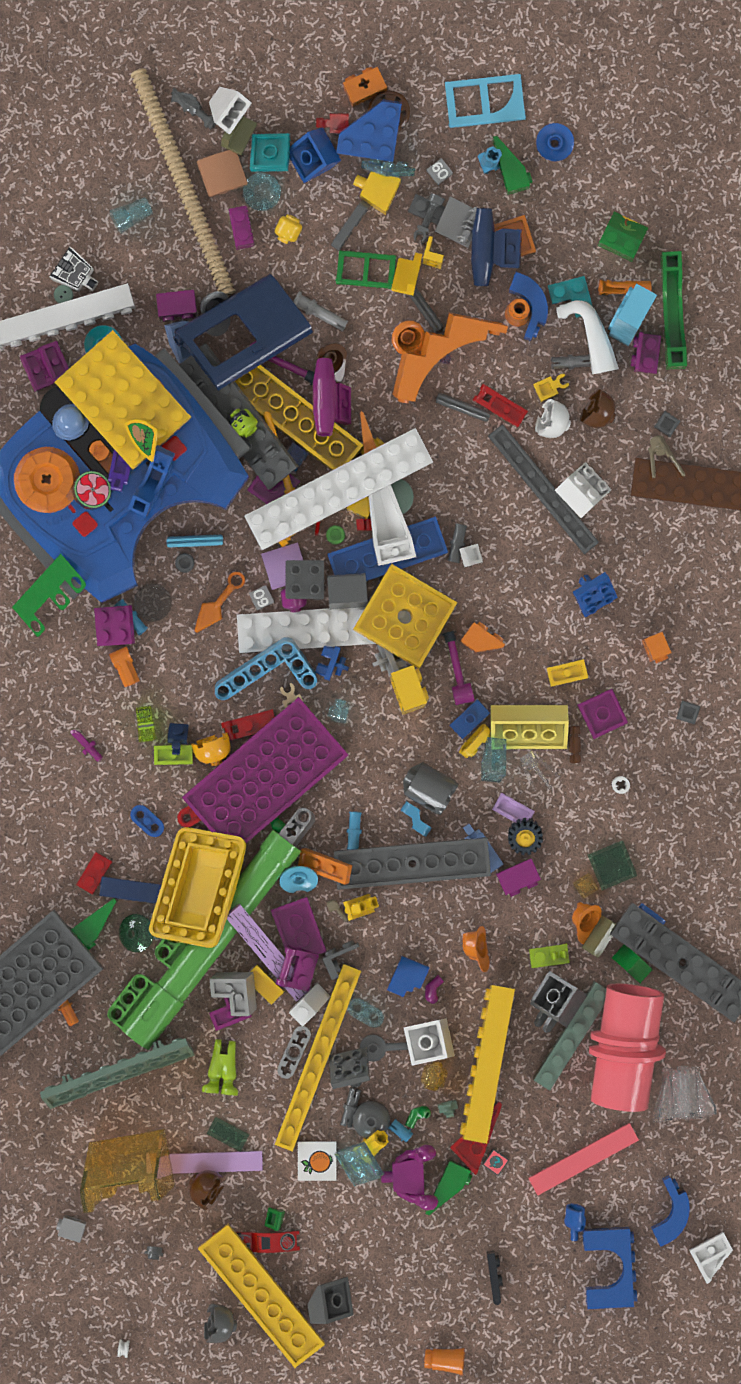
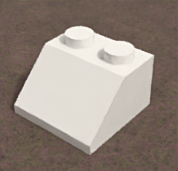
M447 1018L404 1027L412 1066L455 1056Z

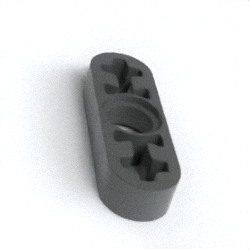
M363 200L358 204L333 240L332 247L338 251L341 250L352 234L353 228L357 227L370 208L369 204Z

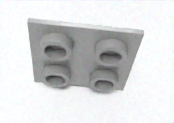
M449 197L435 232L469 248L472 241V229L477 207L472 208Z

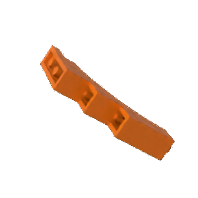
M449 312L444 335L426 331L421 354L402 351L393 396L402 403L415 402L422 382L440 359L463 345L486 340L488 333L493 335L506 334L508 326L500 322Z

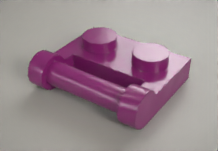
M286 947V956L280 977L276 980V985L309 992L319 955L314 952ZM293 956H297L291 979L287 980Z

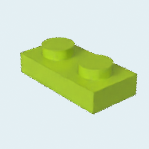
M172 745L154 746V765L193 764V749L191 745H181L180 755H172Z

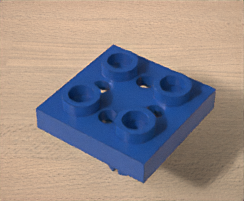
M606 572L591 580L589 575H584L587 581L585 582L581 577L579 579L581 587L573 591V595L584 617L594 614L598 609L618 598Z

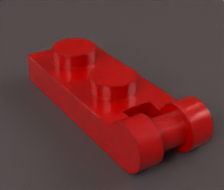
M482 384L479 388V394L475 395L472 401L518 428L528 411ZM486 395L492 397L489 402L484 400Z
M273 709L223 722L221 726L225 733H228L231 741L257 733L275 716ZM237 725L239 732L233 734L232 726Z

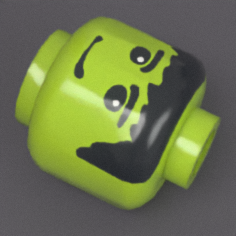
M238 408L230 415L231 420L229 424L240 437L244 436L247 438L257 430L258 421L248 409L240 410Z

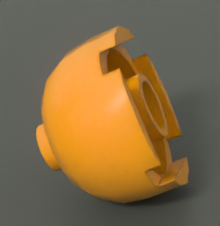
M222 733L223 737L219 738L212 735L196 741L197 745L192 743L191 746L196 758L204 764L220 765L223 762L222 760L230 753L231 745L228 733Z

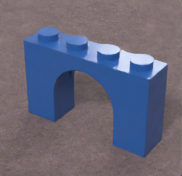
M629 1227L583 1230L584 1251L609 1250L616 1253L623 1263L622 1274L615 1283L608 1286L586 1287L587 1309L634 1307V1301H637V1290H633V1282H636V1271L632 1270V1263H635V1252L631 1251V1243H634L633 1231L630 1232Z

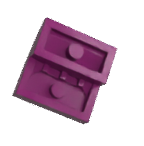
M57 341L20 356L34 392L55 384V381L69 369Z

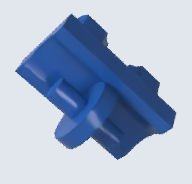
M324 646L321 656L331 660L328 666L318 663L315 673L330 681L334 667H337L335 672L337 676L341 675L342 670L348 671L349 667L344 665L346 658L341 657L339 663H336L341 648L337 646L335 648Z

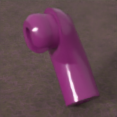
M439 975L425 986V999L431 1004H435L438 1001L437 988L444 983Z

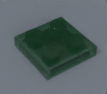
M623 840L587 855L601 890L637 876Z

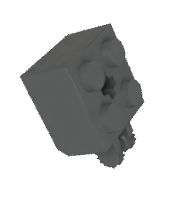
M549 971L531 999L530 1005L540 1010L534 1021L535 1026L541 1027L545 1022L542 1029L546 1033L551 1032L557 1022L568 1027L587 994Z

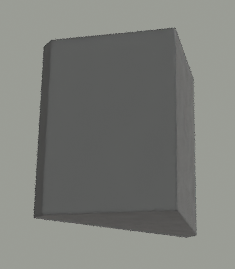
M366 573L327 576L330 610L367 606Z

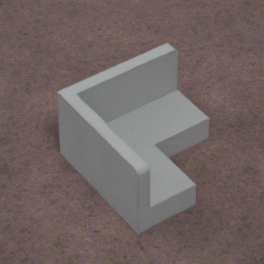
M217 972L209 979L211 997L230 998L231 1016H250L257 1009L253 972Z

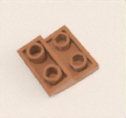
M231 150L197 161L209 197L225 194L230 190L245 187L248 184L237 153Z

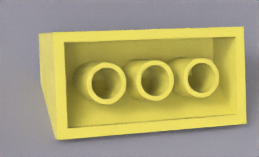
M491 705L490 749H567L568 705Z

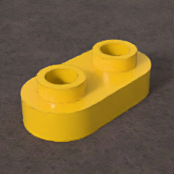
M485 724L479 726L461 746L459 753L465 758L473 757L477 753L478 747L490 738L491 729Z

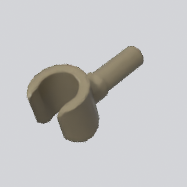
M330 900L326 903L330 912L336 910L345 922L349 921L336 900Z

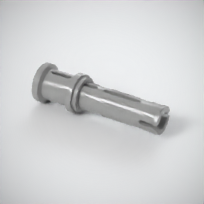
M300 291L293 301L299 309L306 312V315L312 314L342 332L348 323V320L318 305L315 299L311 300L305 297Z

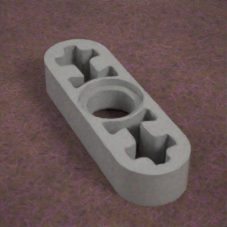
M298 1026L294 1030L278 1065L277 1071L280 1077L287 1079L293 1076L311 1036L308 1027ZM302 1029L306 1030L305 1034L308 1035L307 1038L303 1037L300 1042L304 1043L303 1047L297 1043H292L293 1039L298 1040L299 1035L296 1033L297 1031H302ZM293 1046L298 1047L300 1050V1054L297 1057L289 1055L288 1051ZM285 1057H287L291 1061H296L295 1065L291 1062L289 1069L292 1070V1072H287L286 1075L283 1074V1070L281 1069V1067H285L288 1062L284 1060Z

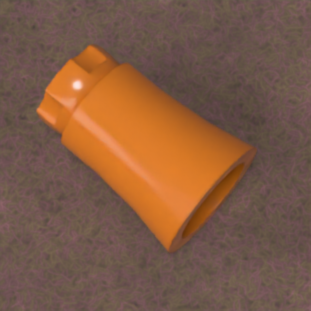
M515 299L506 307L505 317L508 323L520 327L530 320L531 310L525 300ZM519 308L522 310V313L518 314L515 310Z
M465 1348L426 1349L424 1368H432V1370L451 1372L463 1376Z

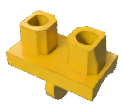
M370 894L343 902L349 921L375 912L374 909L379 907L376 896L370 897Z

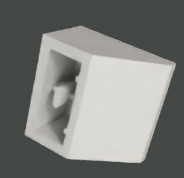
M585 462L555 491L582 518L611 489L594 472L593 468Z

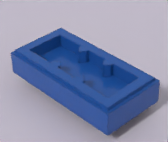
M477 699L449 726L463 739L490 712Z

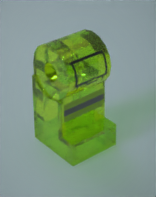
M152 706L136 707L139 742L157 740Z

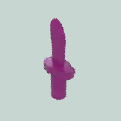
M71 730L72 736L85 748L82 752L85 755L89 753L99 762L103 756L94 748L96 742L92 741L89 743L79 731Z

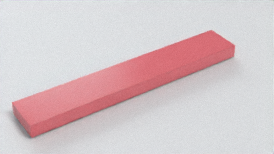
M628 1123L528 1179L536 1194L540 1195L639 1141L631 1124Z

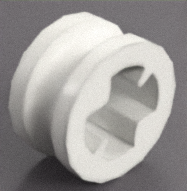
M618 776L613 779L612 788L616 793L624 794L629 790L630 783L625 777ZM622 780H624L626 782L624 783L626 787L624 789L620 788L619 790H617L616 787H618V785H616V782H621Z
M120 1339L118 1357L122 1355L125 1358L128 1357L130 1340L123 1342Z

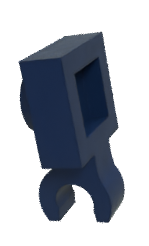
M169 724L168 743H172V755H180L181 744H187L189 724Z

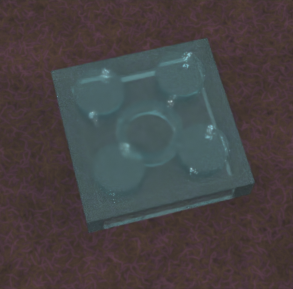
M365 1141L340 1149L334 1154L353 1186L379 1179L384 1175Z

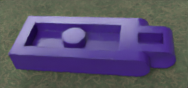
M115 449L108 482H111L110 490L122 492L123 485H128L131 467Z

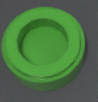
M331 526L326 532V538L329 543L338 545L344 541L345 531L340 526Z

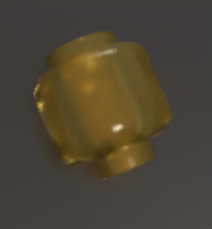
M432 1061V1064L424 1066L421 1083L428 1090L438 1091L445 1086L448 1071L443 1068L442 1063Z

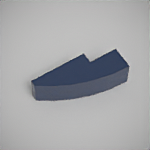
M101 877L99 896L156 904L161 884Z

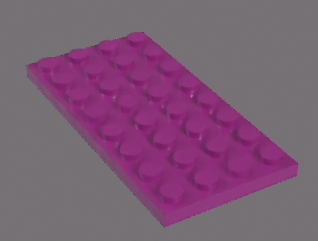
M297 697L220 765L185 793L182 799L212 833L238 836L247 843L343 761L348 754L304 702Z

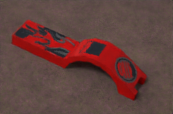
M299 1230L277 1233L236 1232L251 1252L278 1253L300 1250V1246H297V1235H300Z

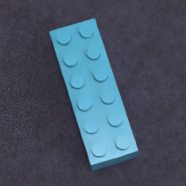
M638 284L634 288L630 287L608 327V330H610L609 336L629 346L657 295Z

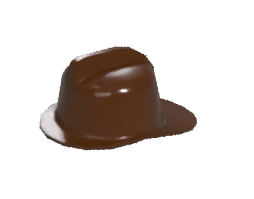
M326 344L318 351L316 360L320 358L332 359L336 383H340L345 373L346 349L341 344Z

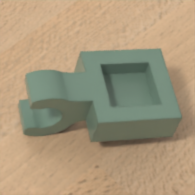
M456 1099L437 1104L439 1113H444L447 1118L454 1117L455 1109H458Z

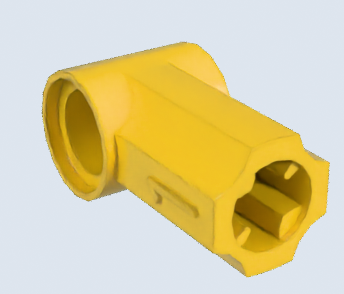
M377 1130L367 1139L363 1138V1141L357 1144L354 1149L366 1162H369L389 1142L388 1135L384 1131Z

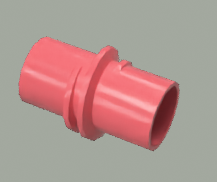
M616 983L607 985L601 1029L591 1031L590 1038L599 1042L598 1045L589 1046V1054L596 1057L591 1102L604 1108L627 1112H640L648 1109L654 1063L662 1060L666 1055L665 1048L658 1044L664 993L661 991L633 984Z

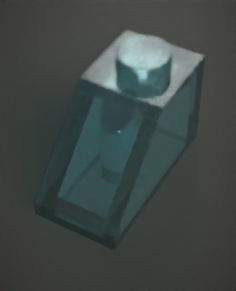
M488 737L481 761V781L500 783L506 776V739Z

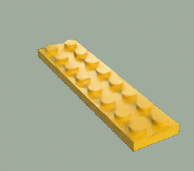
M229 1223L198 1247V1250L294 1368L325 1345L324 1340Z

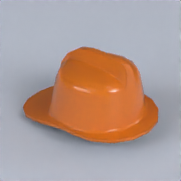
M577 903V909L572 915V922L577 928V937L581 944L585 943L601 918L602 911L599 905Z
M480 926L475 932L463 934V950L470 959L478 961L479 967L483 972H487L490 961L486 943V931L483 926Z

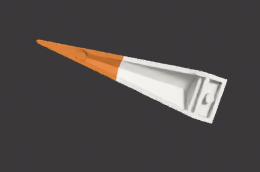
M361 411L364 454L377 447L365 415ZM389 485L369 495L373 546L378 566L416 557L412 537L392 486Z

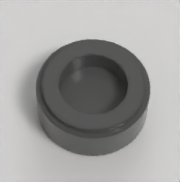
M184 553L176 558L175 565L180 572L188 573L194 568L195 562L191 555Z

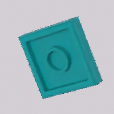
M290 133L252 134L250 171H289Z

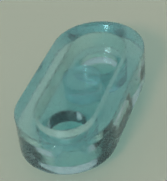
M355 998L349 1002L348 1012L352 1017L373 1028L379 1027L383 1023L384 1016L380 1009L360 998ZM356 1004L361 1006V1010L358 1012L354 1010ZM372 1014H376L378 1016V1019L376 1021H372L370 1019V1016Z

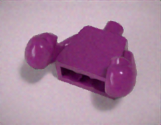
M423 1145L419 1148L406 1150L396 1157L395 1162H392L393 1171H381V1183H393V1191L402 1199L416 1204L425 1211L434 1210L438 1205V1198L434 1195L424 1194L423 1161L432 1160L436 1156L435 1148L431 1145Z

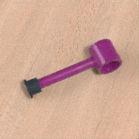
M277 356L268 360L304 377V380L313 385L314 371H307Z
M457 631L443 633L442 636H444L445 643H448L457 683L456 686H452L455 705L473 702L474 695L471 683H464L455 641H457L455 633Z

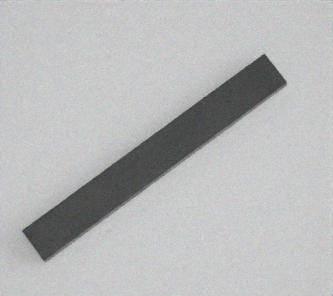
M502 424L488 435V438L581 552L585 555L596 546L599 541L572 508L555 491L554 486L506 427Z

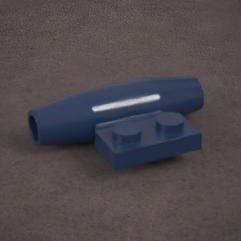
M492 208L476 209L471 247V266L475 286H489L494 264L503 268H521L522 229L502 228L495 232Z

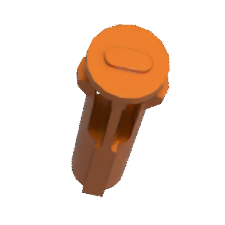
M600 279L598 291L599 295H626L629 288H634L636 284L651 291L652 285L650 281H602Z

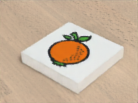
M298 1141V1181H336V1141Z

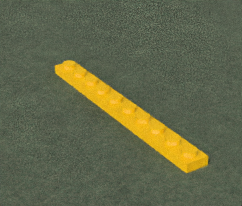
M346 964L342 966L276 1139L275 1145L293 1152L360 976L361 970Z

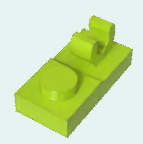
M567 944L529 949L531 968L570 963Z

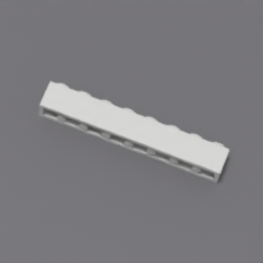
M128 283L0 321V351H3V347L11 345V347L20 346L22 341L25 340L30 342L40 340L42 335L48 334V337L57 335L59 330H75L77 325L83 323L85 326L96 323L95 320L100 318L109 320L114 318V314L120 312L121 315L131 313L132 309L135 308V304Z

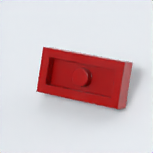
M95 852L76 885L93 895L101 882V877H104L113 861Z

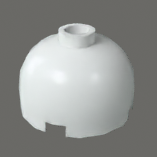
M548 399L542 406L545 410L541 419L538 415L535 431L538 432V435L551 439L557 438L567 431L571 421L569 420V412L565 405L556 400Z

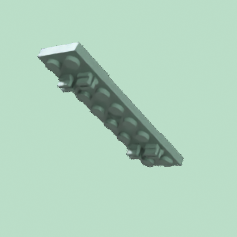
M177 1038L171 1044L165 1046L159 1040L157 1041L158 1045L156 1042H153L154 1047L152 1051L137 1053L135 1057L121 1059L112 1066H102L93 1073H83L77 1079H73L70 1074L66 1075L67 1078L62 1076V1084L48 1086L44 1091L40 1092V1095L46 1105L52 1109L138 1075L195 1056L186 1038Z

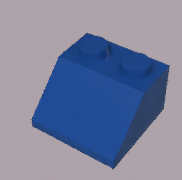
M323 127L307 132L290 146L289 158L303 183L330 170L341 161Z

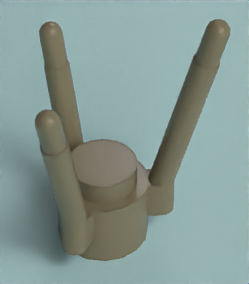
M661 435L653 437L650 440L651 447L648 448L652 478L656 477L654 454L661 456L665 453L667 457L671 458L678 471L684 477L685 473L670 451L664 437Z

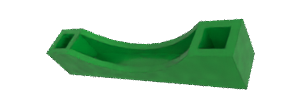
M682 251L662 252L660 263L666 370L685 369L687 367V350L683 322Z

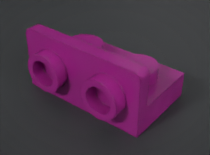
M639 331L638 336H634L633 347L636 348V355H632L631 366L634 367V372L657 374L661 343L660 335L643 334V332Z

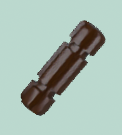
M570 726L569 752H571V755H569L570 763H580L581 741L578 735L580 734V726Z

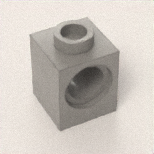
M65 1215L63 1219L58 1221L56 1230H59L58 1236L80 1243L87 1222Z

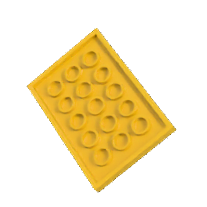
M113 330L55 381V384L133 470L146 457L133 444L125 426L126 422L132 419H142L151 423L159 430L164 429L166 435L157 439L156 446H161L191 419V416Z

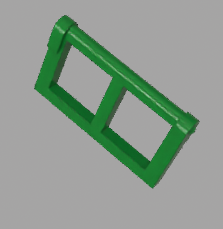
M340 250L336 284L391 289L394 280L396 255ZM344 256L365 258L363 281L342 279ZM369 259L390 260L388 283L368 281Z

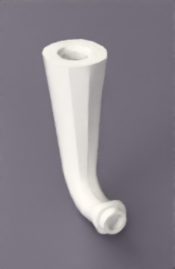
M576 300L556 307L558 318L566 319L573 313L580 314L583 317L592 374L619 369L600 317L589 303Z

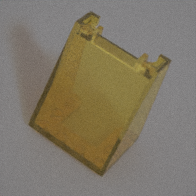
M165 1129L89 1142L80 1187L83 1213L95 1211L94 1207L100 1201L111 1198L116 1194L117 1187L138 1184L139 1193H150L151 1201L161 1200L175 1187Z

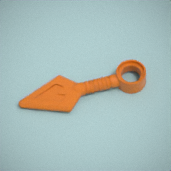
M233 572L229 575V585L215 602L202 603L194 630L196 633L222 619V604L234 589H240L245 584V577L242 573ZM234 575H239L242 578V583L239 586H234L231 583Z

